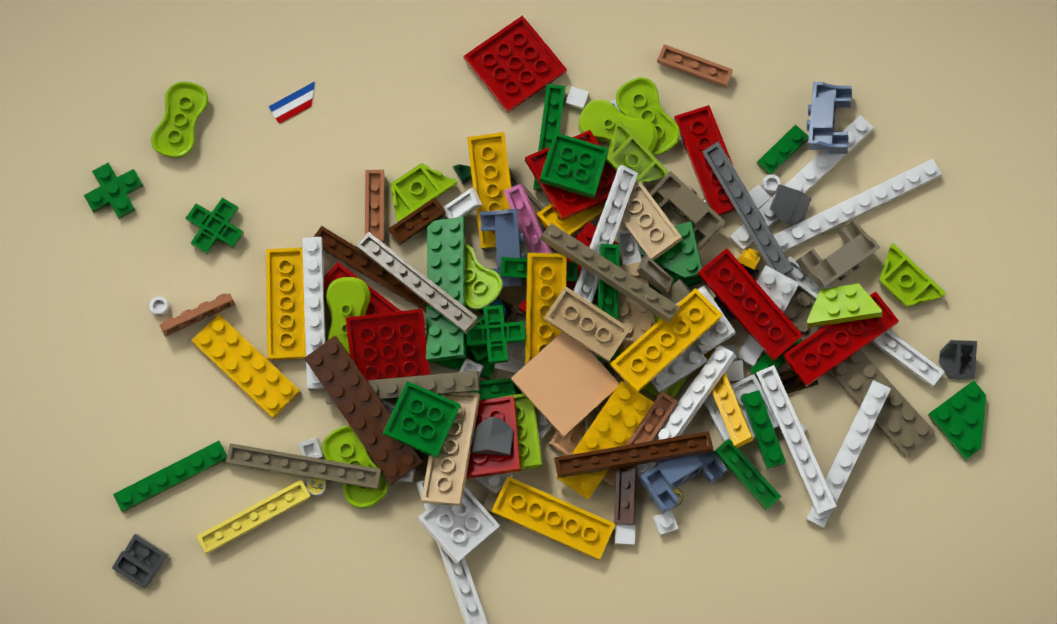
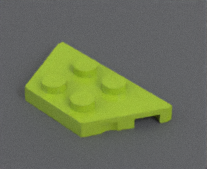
M621 121L617 123L606 156V162L616 172L621 165L637 172L638 175L634 185L639 181L644 184L663 178L669 171Z
M420 163L392 182L391 190L396 221L399 222L434 197L437 199L456 186V179H450L442 175L441 172L432 170L429 166Z
M894 243L890 245L878 282L905 308L936 300L946 295V292Z
M859 283L825 288L819 291L807 324L809 328L882 317V310Z

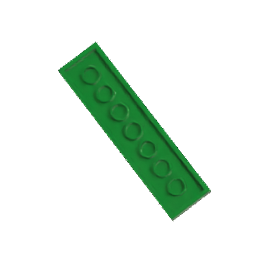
M464 217L432 221L427 225V278L466 308V220ZM427 304L426 360L428 362L466 358V334Z

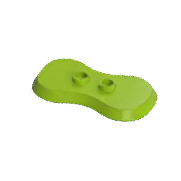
M645 77L634 78L623 84L616 93V104L619 110L628 117L646 119L657 129L658 139L651 153L659 155L673 148L680 137L679 127L662 109L656 85Z
M181 81L173 84L167 90L164 117L153 131L151 137L152 147L157 153L167 157L180 158L192 150L195 143L194 128L196 121L208 104V94L202 86L192 82Z
M604 99L592 100L582 110L578 120L580 133L591 130L598 142L611 144L616 125L621 121L650 152L653 151L657 143L658 132L650 121L642 118L628 117L622 114L611 102Z
M466 244V306L476 310L482 309L490 305L499 296L503 283L497 272L482 266L478 262L474 250Z
M343 277L334 280L326 292V300L332 318L327 341L336 335L350 354L345 317L365 315L370 302V291L363 280L355 277Z
M350 425L332 431L324 439L322 451L326 460L379 469L372 462L368 451ZM383 473L379 490L343 484L346 500L352 506L359 509L378 503L388 491V480Z

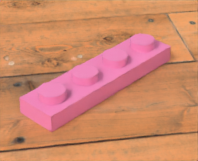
M523 183L505 190L504 193L511 209H518L519 228L523 232L529 252L552 253L549 245L540 240L543 230Z

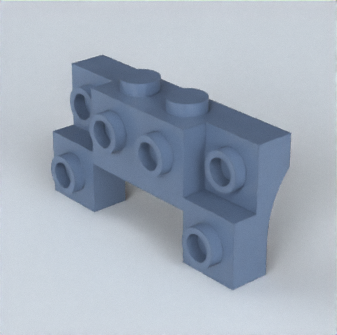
M813 82L812 105H808L810 120H807L809 150H828L829 154H848V132H834L836 108H851L852 86Z
M518 209L479 212L481 232L495 231L498 268L491 270H494L499 275L501 257L525 258L524 251H521V244H524L523 232H520ZM501 277L502 287L523 286L522 278Z
M713 452L660 461L657 467L641 476L640 482L651 495L652 502L661 514H664L679 504V499L672 490L699 473H702L708 483L712 484L726 475L727 469Z

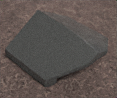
M778 184L770 210L776 214L781 222L792 226L804 221L812 198L799 190Z
M950 340L940 350L939 364L948 378L975 379L977 341Z
M488 417L475 427L471 453L510 456L514 430L502 419Z

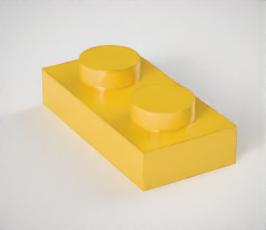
M744 249L738 261L755 270L762 256L755 249Z

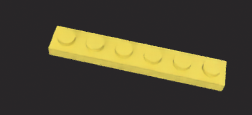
M301 479L196 537L207 555L310 499L311 496Z

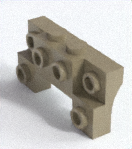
M671 171L649 193L661 210L668 205L686 223L692 222L699 251L725 224V221L710 208V204L705 199L699 198L691 186L687 187Z
M856 219L837 232L845 242V245L822 260L813 248L796 260L806 276L810 275L820 290L837 278L841 281L849 275L847 271L851 268L853 271L857 270L863 265L861 261L881 248L862 229Z

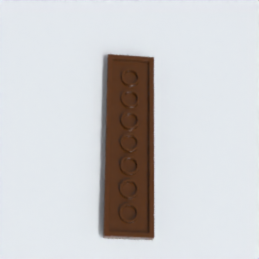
M336 335L304 358L379 469L382 470L390 485H393L423 463V460L414 448L382 435L391 414Z

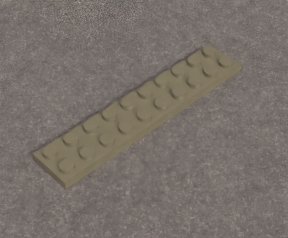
M804 290L789 302L784 312L787 318L803 335L799 338L801 341H804L825 326L808 328L807 320L816 300ZM861 350L828 372L859 407L873 380L891 388L874 424L904 457L908 456L934 434L933 428Z

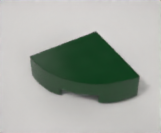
M462 164L453 166V170L462 184L472 179L470 166Z

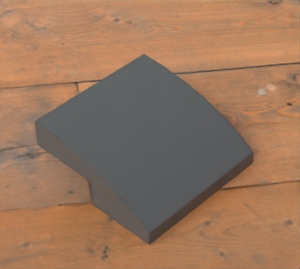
M134 534L126 549L121 551L112 569L143 589H146L169 554L142 536Z

